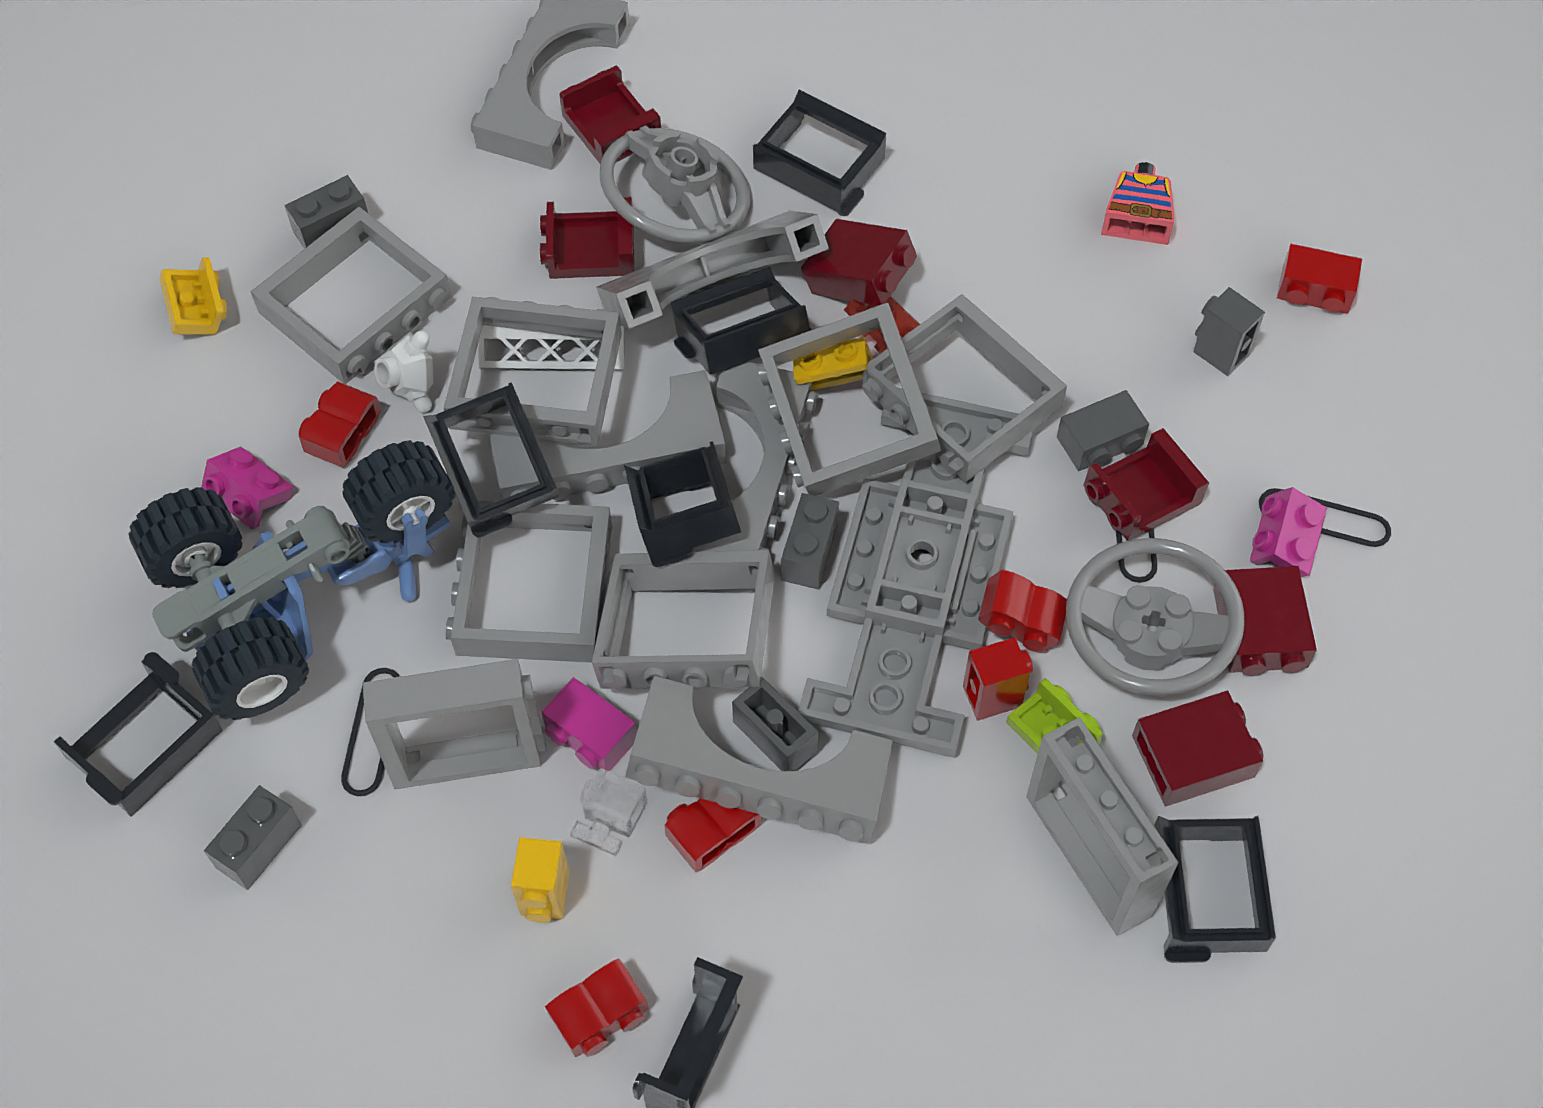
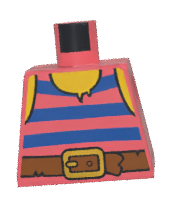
M1148 162L1138 163L1135 166L1134 172H1121L1106 209L1101 235L1168 245L1174 223L1171 180L1164 176L1155 175V166Z

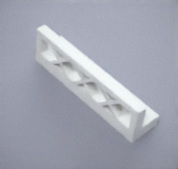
M483 325L477 346L478 368L596 369L598 356L591 349L602 338ZM621 326L622 336L615 369L625 368L627 328ZM486 339H500L511 351L502 360H486ZM509 339L521 340L515 346ZM527 339H537L548 351L539 360H529L518 348ZM545 339L558 340L551 346ZM564 339L574 340L584 350L575 360H565L555 350ZM582 340L594 341L589 346H587ZM515 353L521 360L508 359ZM551 353L557 360L544 359ZM588 354L593 360L581 359Z

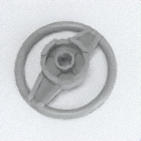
M647 126L640 127L638 131H627L624 136L610 145L600 163L601 187L612 207L620 216L636 228L664 240L679 243H704L716 240L738 228L749 210L750 190L739 166L716 145L687 132L666 128H648ZM630 149L645 159L642 176L646 179L649 186L662 196L666 204L670 206L683 204L697 229L668 226L656 222L634 209L620 194L614 180V166L621 154ZM717 164L729 176L736 192L735 208L727 218L714 183Z
M1134 539L1118 543L1098 553L1088 561L1076 576L1066 603V623L1069 636L1074 648L1086 665L1109 683L1124 690L1144 695L1164 696L1180 694L1194 690L1213 680L1230 664L1236 655L1244 632L1242 600L1228 573L1214 559L1202 551L1187 544L1168 539ZM1139 554L1169 555L1191 563L1211 578L1225 600L1228 616L1191 611L1190 601L1186 596L1163 587L1136 585L1129 588L1126 596H1121L1090 586V584L1107 566L1123 558ZM1083 622L1107 637L1112 638L1113 644H1116L1118 650L1125 656L1124 660L1128 664L1142 670H1162L1165 665L1174 663L1179 658L1181 660L1185 655L1217 652V654L1204 666L1184 676L1171 679L1141 678L1119 670L1102 658L1088 640ZM1147 625L1156 626V631L1147 630Z

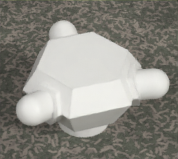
M418 331L412 337L407 335L393 344L381 356V359L376 361L374 367L376 380L381 387L390 388L394 394L407 399L409 402H413L416 409L421 413L428 412L432 407V402L427 393L433 384V358L426 349L430 342V337L425 331Z

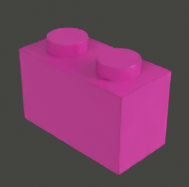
M574 677L542 711L546 735L557 745L563 746L567 744L575 750L576 757L586 767L590 769L597 767L606 775L633 746L637 734L636 723Z

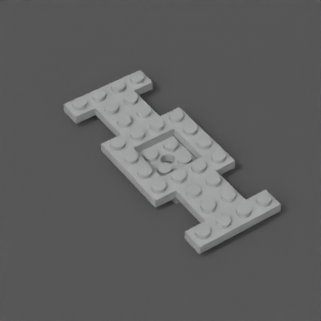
M921 393L930 418L968 453L1018 415V413ZM883 408L881 415L882 425L908 430L904 425L896 424L890 417L888 410ZM1033 430L1006 452L1027 456ZM931 454L907 463L900 486L866 478L863 479L826 615L863 624L846 687L807 678L798 712L809 723L850 733L853 730L893 740L892 743L950 757L956 756L965 715L926 706L941 643L971 650L982 647L986 626L978 620L987 581L1000 571L1013 511L977 503L985 468L965 483L956 473L948 472L942 465L941 460L935 454ZM924 549L931 553L932 558L926 562H919L911 554L915 550Z

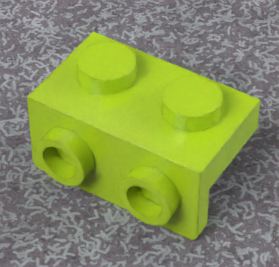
M1047 678L1039 682L1037 692L1009 714L1006 723L1037 754L1044 735L1079 717L1098 745H1100L1103 736L1096 719L1086 712L1082 713L1072 703L1066 690L1059 685H1053Z

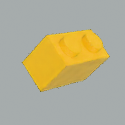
M519 837L511 889L520 915L525 916L527 920L547 923L551 921V918H563L570 871L562 841Z

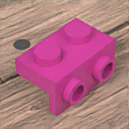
M241 446L207 459L201 488H204V490L211 489L216 491L217 495H221L230 513L250 529L259 527L263 510L291 499L293 491L291 484Z
M1294 487L1268 495L1261 508L1262 516L1258 531L1252 541L1253 549L1250 561L1256 565L1271 561L1280 567L1299 566L1301 578L1309 576L1327 508Z

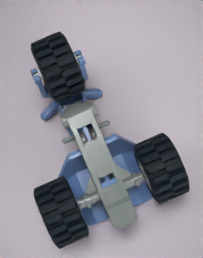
M411 440L402 441L398 444L396 442L388 444L382 449L371 452L372 454L361 459L357 463L358 465L350 470L347 474L348 478L343 482L342 487L344 490L342 494L358 523L357 525H349L347 522L341 525L332 510L327 509L325 506H316L308 510L304 519L296 524L292 520H288L286 522L287 529L274 537L271 531L261 533V538L253 546V549L238 559L236 557L239 555L238 551L241 550L243 544L241 541L243 539L223 498L221 495H217L214 490H204V488L196 487L192 490L185 488L175 493L170 492L163 495L162 498L149 503L146 509L141 510L136 515L137 519L132 521L129 527L131 531L128 535L151 583L168 589L174 586L177 589L192 585L187 590L179 591L159 603L153 609L152 615L163 637L173 639L176 646L184 652L194 648L197 650V656L192 660V671L215 716L219 715L220 718L225 720L230 718L232 720H241L258 716L288 701L290 697L300 690L299 687L305 684L306 676L309 674L306 660L312 655L313 648L303 594L298 585L300 581L313 576L315 581L320 583L323 580L321 573L328 571L335 584L350 585L385 571L389 562L393 560L399 570L401 598L406 602H411L416 598L414 563L410 556L419 554L424 557H430L435 554L429 541L450 526V521L445 512L450 509L453 504L452 500L455 498L454 486L429 445L425 446L424 442L420 441L412 443Z

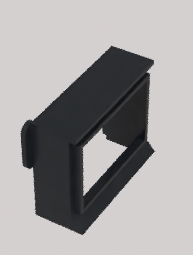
M799 89L789 108L759 143L753 145V168L837 211L840 216H848L864 197V190L861 187L885 159L886 132ZM804 114L867 145L841 179L779 148L801 125Z
M770 267L670 302L678 338L674 340V346L683 357H695L710 375L760 357L758 349L812 330L809 327L806 306H801L780 285ZM767 288L770 305L775 309L774 311L708 335L690 316Z
M512 382L508 383V386L438 414L423 416L447 475L454 486L455 494L467 523L475 537L482 538L504 529L512 524L513 515L559 497L556 484ZM507 406L540 484L481 508L448 431V427Z
M713 441L709 442L711 447H702L640 467L639 470L624 465L638 527L654 567H661L689 558L693 555V548L741 533ZM706 484H712L716 500L656 519L651 499L684 488L690 490Z
M156 652L147 653L141 661L148 676L72 746L60 736L54 741L64 757L86 775V783L108 804L113 806L119 805L130 817L222 731L215 715L178 684L180 680L179 672ZM162 690L196 722L121 792L86 759Z
M1158 816L1154 827L1178 861L1177 867L1164 892L1169 935L1163 945L1164 958L1170 963H1204L1210 959L1211 953L1267 952L1276 939L1259 816L1236 819L1169 820ZM1179 840L1243 841L1255 928L1190 929Z
M699 957L696 958L692 987L693 993L697 994L659 1079L644 1072L643 1074L639 1073L632 1087L634 1098L640 1100L643 1094L646 1108H695L740 1008V1004L737 1003V990L743 979L742 975Z

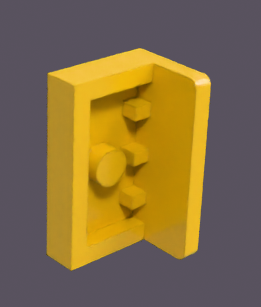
M210 257L201 258L198 270L162 269L159 280L172 333L216 335L221 320L226 318L227 304L224 298H220L219 274L217 271H213Z
M865 337L847 340L793 360V375L796 384L812 382L813 391L863 380V370H866L868 363L873 360Z

